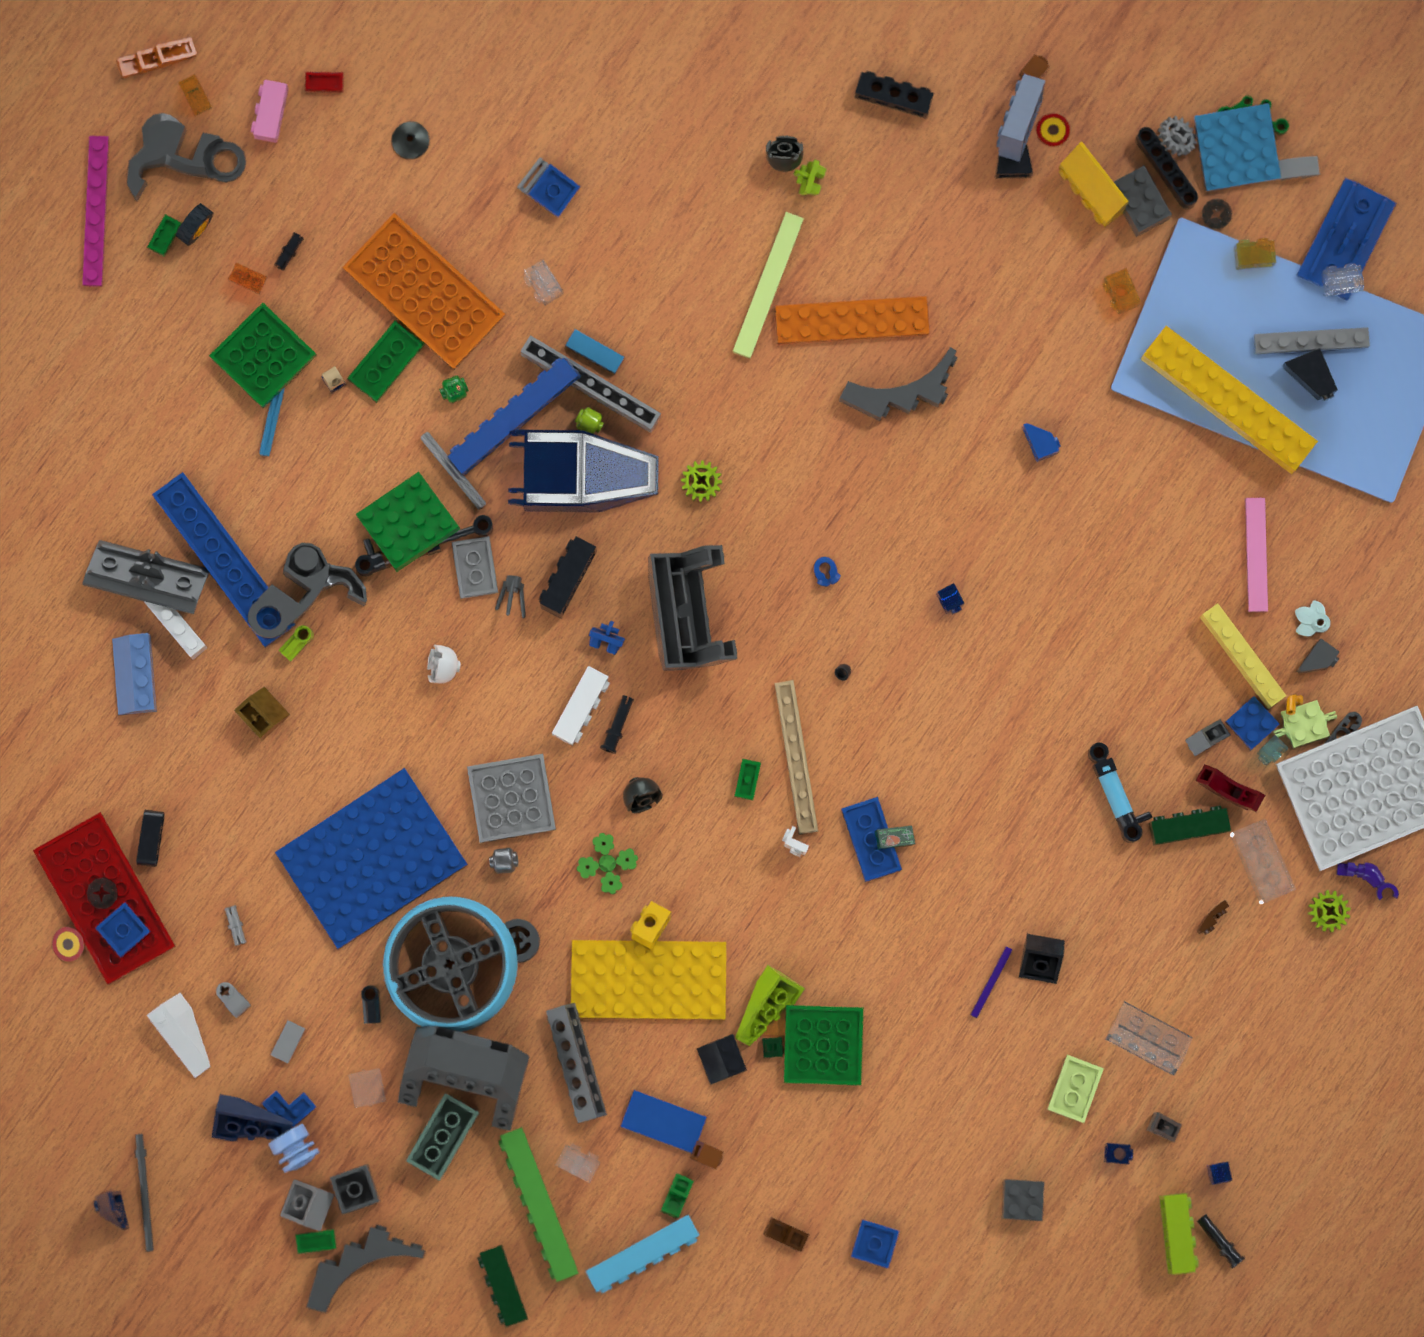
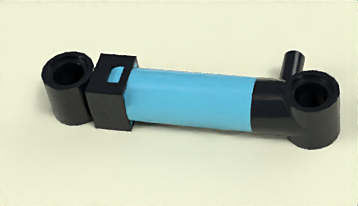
M1095 743L1088 750V757L1092 762L1096 763L1092 767L1097 779L1099 778L1123 840L1127 843H1134L1142 836V828L1139 823L1152 819L1151 812L1148 811L1135 817L1116 772L1115 763L1112 757L1107 759L1109 754L1108 747L1104 743ZM1095 748H1100L1103 751L1101 758H1097L1094 755L1093 751ZM1128 828L1136 830L1135 838H1130L1127 835Z

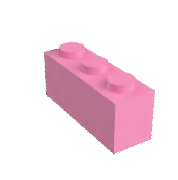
M264 80V85H260L259 96H261L260 103H257L255 107L257 118L256 122L253 121L251 126V132L255 139L277 143L288 93L287 84Z

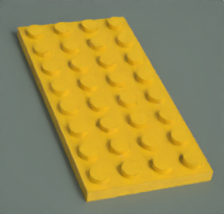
M572 940L571 1003H575L579 1018L726 1020V942L657 941L651 950L636 941Z

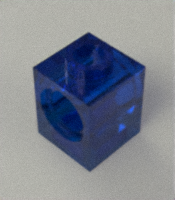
M954 583L936 593L946 614L951 612L954 615L962 610L961 607L965 603Z
M1105 1143L1104 1162L1129 1164V1161L1133 1160V1149H1130L1131 1145ZM1117 1148L1124 1151V1157L1120 1160L1114 1156Z
M1229 1162L1207 1165L1211 1185L1233 1181Z

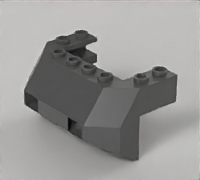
M722 545L701 546L683 553L650 554L648 557L649 587L658 654L663 671L709 667L738 659L735 640L724 643L723 641L711 642L709 618L707 615L702 571L725 564Z
M438 1026L416 1027L404 1068L397 1102L416 1107L418 1097L421 1094L423 1080L496 1098L497 1104L492 1126L511 1131L522 1083L529 1063V1055L509 1044Z

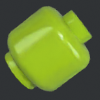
M589 407L584 410L581 409L574 421L577 423L576 428L588 435H593L595 431L599 433L604 424L601 422L602 414Z

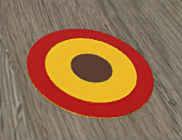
M1050 113L1039 120L1036 127L1037 136L1045 145L1059 146L1068 139L1070 125L1062 115Z
M63 927L55 933L52 947L58 958L70 962L81 956L84 949V941L76 929Z

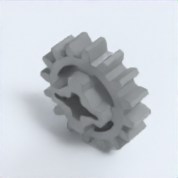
M1177 116L1173 118L1168 117L1160 124L1158 132L1161 134L1158 138L1163 140L1160 144L1166 145L1165 150L1170 149L1172 155L1177 152L1178 157L1182 154L1186 156L1195 148L1194 145L1197 143L1194 140L1197 135L1192 133L1194 128H1189V122L1184 123L1183 118L1178 120Z

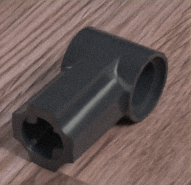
M373 985L366 986L361 991L364 1024L381 1023L380 992ZM369 988L373 989L376 993L375 998L372 1000L367 999L365 996V992Z

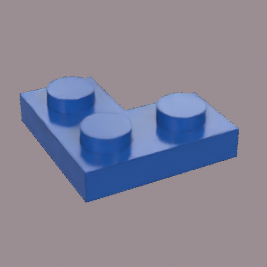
M277 1090L262 1102L269 1112L293 1122L292 1128L317 1107L304 1092L290 1105Z

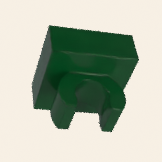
M782 1037L762 1038L764 1058L783 1057Z

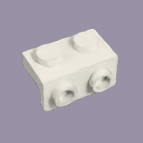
M792 826L791 830H786L782 839L785 842L784 847L790 849L789 853L800 857L801 854L805 856L809 846L792 838L796 827Z

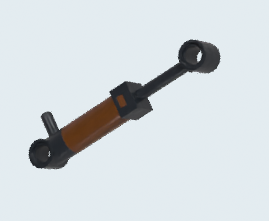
M480 515L476 517L472 526L457 531L440 544L472 533L482 537L488 536L493 530L492 521L488 516ZM485 521L489 526L486 530H480L478 524ZM369 538L363 541L367 555L358 557L355 562L356 570L361 576H370L375 572L393 567L382 551H374ZM438 544L422 556H430L441 552L439 546L440 544ZM362 562H369L370 568L368 570L360 569Z

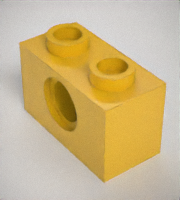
M653 901L648 906L645 905L640 913L641 918L638 922L635 921L630 929L632 931V939L651 950L671 920V911ZM647 922H653L655 925L652 927H647L645 924Z

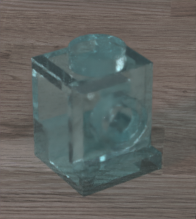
M1274 735L1257 752L1259 755L1258 759L1266 766L1271 761L1275 763L1282 756L1280 751L1284 753L1288 747Z

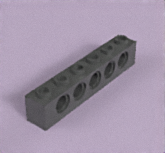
M575 1003L547 1010V1020L552 1030L553 1041L556 1044L558 1059L562 1065L563 1076L568 1086L569 1097L573 1104L577 1122L581 1123L607 1115Z

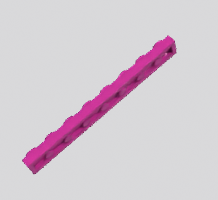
M89 136L83 286H103L109 155L108 136Z

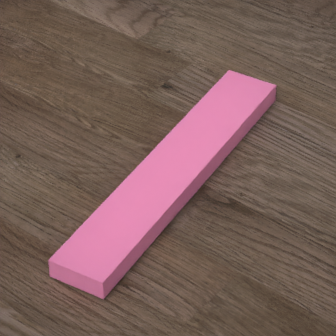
M1246 498L1248 612H1268L1265 498Z

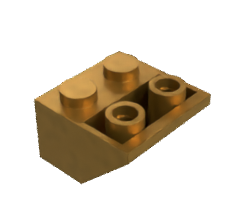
M265 687L249 696L234 710L261 740L266 738L290 716L286 709Z

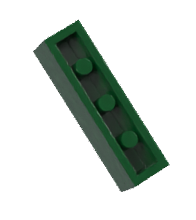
M1221 806L1210 807V811L1203 812L1202 809L1193 810L1190 815H1184L1183 812L1172 814L1173 818L1165 819V816L1154 817V821L1149 823L1153 846L1231 831L1227 808L1222 809Z
M500 1245L479 1253L480 1257L477 1259L480 1268H485L487 1273L484 1276L487 1287H492L494 1293L491 1295L494 1306L498 1305L500 1313H497L500 1324H505V1327L527 1320L528 1316L503 1246Z

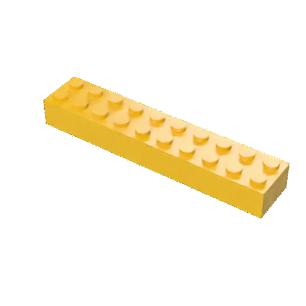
M1168 326L1164 327L1141 357L1142 361L1290 474L1296 471L1318 442Z

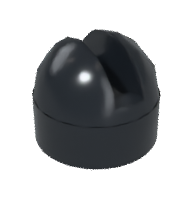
M840 664L835 669V676L839 680H847L851 675L850 666Z

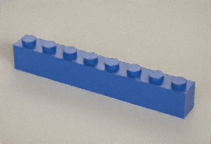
M566 358L555 360L551 364L552 368L550 370L541 372L537 376V381L533 384L531 382L522 389L523 393L509 399V404L504 409L501 407L493 413L494 417L490 421L487 419L479 425L480 429L476 433L471 432L464 438L465 442L463 444H457L450 450L451 454L448 455V458L461 474L466 475L581 377Z

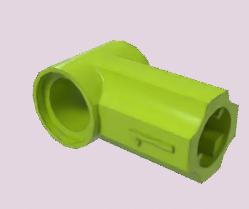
M304 625L297 627L294 634L278 651L288 660L292 661L313 640L314 633L312 629ZM302 630H308L309 636L307 639H300L299 634Z

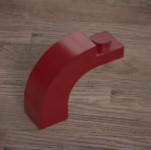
M1204 764L1195 780L1212 793L1245 810L1249 809L1257 812L1266 796L1262 792L1234 781L1220 770Z

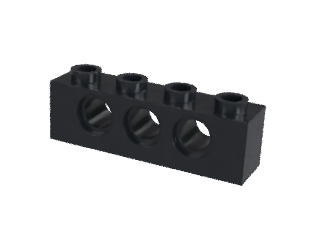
M866 71L865 73L861 72L854 98L927 119L934 93L926 87H920L919 89L912 87L911 83L895 82L891 77L884 76V78H881L873 72ZM873 85H879L881 87V91L875 92L872 90L871 87ZM897 90L900 95L892 97L889 92ZM914 95L918 100L910 102L908 96Z

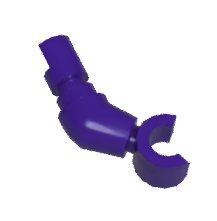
M1351 862L1337 864V875L1350 877L1357 875L1358 878L1367 881L1373 888L1376 887L1378 900L1383 898L1382 891L1385 888H1391L1392 896L1396 899L1398 898L1397 887L1391 883L1384 882L1385 878L1376 865L1364 862V864L1359 863L1358 865Z

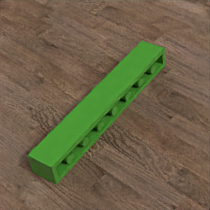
M521 1127L501 1135V1140L498 1141L502 1152L506 1151L508 1158L505 1159L509 1170L513 1169L515 1177H512L516 1188L520 1187L522 1191L520 1199L523 1207L527 1205L530 1213H527L530 1225L534 1224L537 1231L534 1232L537 1243L541 1242L544 1249L541 1250L544 1261L548 1260L551 1268H548L551 1279H556L558 1282L579 1274L523 1128Z

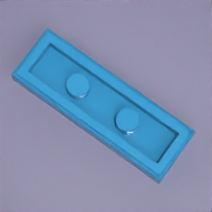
M576 329L565 345L567 348L613 374L617 372L624 360V356Z

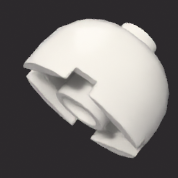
M434 645L435 649L430 650L427 669H431V675H428L429 682L447 683L455 677L456 672L460 671V661H458L456 653L451 648Z

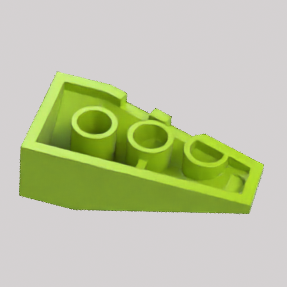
M767 965L756 982L735 1038L750 1046L767 1030V1026L773 1020L777 1021L781 1017L780 1014L786 1009V1005H794L805 988L782 972Z

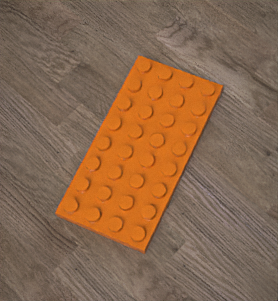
M395 213L342 267L343 270L453 370L506 316L500 308Z

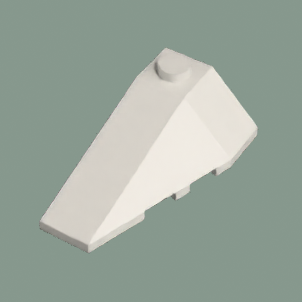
M181 993L162 1003L147 1015L194 1078L211 1067L192 1007Z

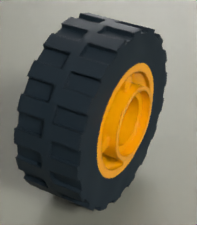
M202 203L198 204L184 219L176 233V237L186 245H191L206 229L214 212Z

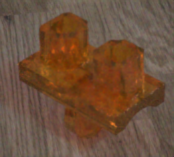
M236 262L228 280L260 294L267 276Z

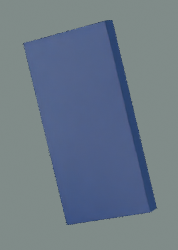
M878 797L842 808L841 811L865 882L901 871L902 868L895 848L878 850L875 830L888 828Z
M634 1090L621 1127L692 1153L707 1117Z

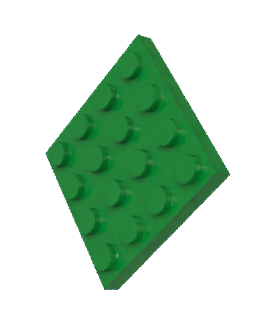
M264 303L254 310L209 355L262 408L274 399L317 356Z
M417 472L356 513L357 518L396 572L460 530L458 524L420 472Z
M786 1005L784 1083L861 1086L864 1008Z

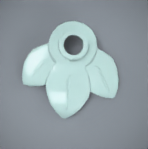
M1314 600L1310 608L1300 607L1295 610L1296 617L1301 622L1296 629V633L1308 637L1316 632H1326L1330 628L1331 621L1325 615V607L1322 603ZM1319 620H1324L1322 626L1317 625Z

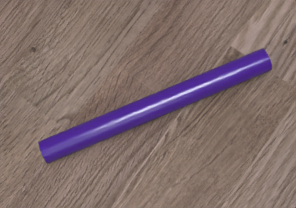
M1005 947L970 1014L971 1016L978 1018L1013 951L1009 947Z

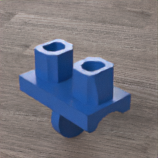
M610 621L609 625L601 623L600 629L592 627L589 636H591L589 646L599 649L601 642L605 641L609 643L606 652L616 655L619 648L622 647L625 638L618 636L620 629L614 628V622Z

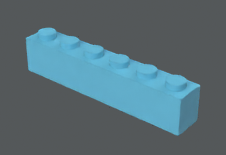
M686 1215L585 1272L596 1292L601 1291V1293H604L612 1288V1283L618 1281L620 1284L628 1280V1275L635 1271L637 1275L646 1270L645 1265L650 1262L655 1265L664 1260L663 1255L669 1253L671 1256L681 1250L679 1246L685 1243L687 1246L698 1241L696 1237L699 1236V1233L689 1215Z

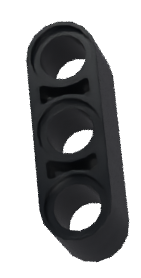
M144 810L137 853V865L157 867L165 812Z

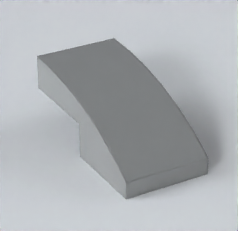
M1317 156L1278 160L1281 174L1280 180L1320 175Z

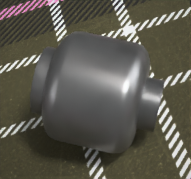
M512 848L494 850L493 856L489 857L490 867L494 868L497 874L514 872L515 868L518 867L517 852H514Z

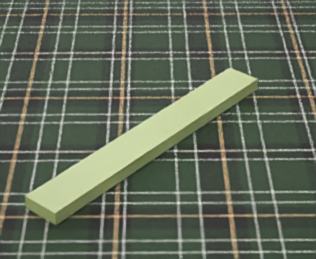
M788 212L785 213L733 353L751 359L804 218Z

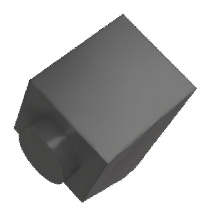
M1320 639L1296 672L1300 674L1326 670L1329 666L1334 667L1339 660L1337 657L1339 651L1323 639Z
M1221 719L1185 741L1194 756H1197L1229 737L1230 734Z

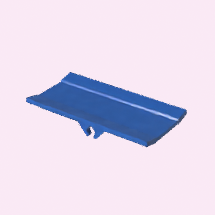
M1345 178L1296 276L1311 281L1348 301L1396 203L1353 180Z

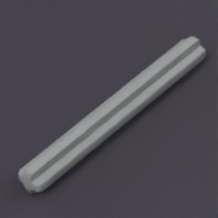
M424 433L420 437L423 443L476 508L482 509L486 505L483 498L452 463L448 455L430 433Z

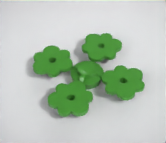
M600 833L599 837H594L592 842L595 845V851L601 852L604 856L600 858L599 864L592 857L587 859L585 857L580 858L577 871L581 872L582 878H588L589 876H595L596 870L600 867L602 871L607 872L605 877L601 878L602 891L615 894L616 890L622 888V883L620 882V876L614 875L611 871L615 869L616 863L623 870L628 868L631 870L635 869L638 856L634 855V851L629 848L626 851H620L619 857L615 860L611 855H607L614 848L612 843L614 840L613 836Z

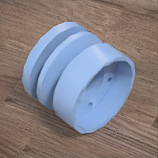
M304 1124L298 1125L268 1144L274 1155L284 1154V1157L278 1162L280 1165L287 1161L289 1162L282 1169L284 1173L301 1168L320 1153L318 1148L309 1152L308 1148L315 1144L314 1141L306 1144L303 1142L309 1136Z

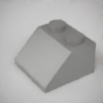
M294 1179L280 1216L321 1231L334 1194Z

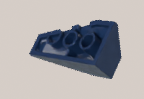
M220 1094L215 1111L212 1138L237 1141L238 1138L255 1140L256 1137H265L267 1140H274L291 1130L293 1122L241 1098Z

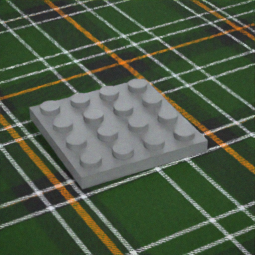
M543 754L467 767L480 843L556 830Z

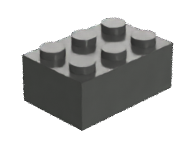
M1145 166L1114 181L1129 201L1123 214L1136 237L1170 219L1172 214Z

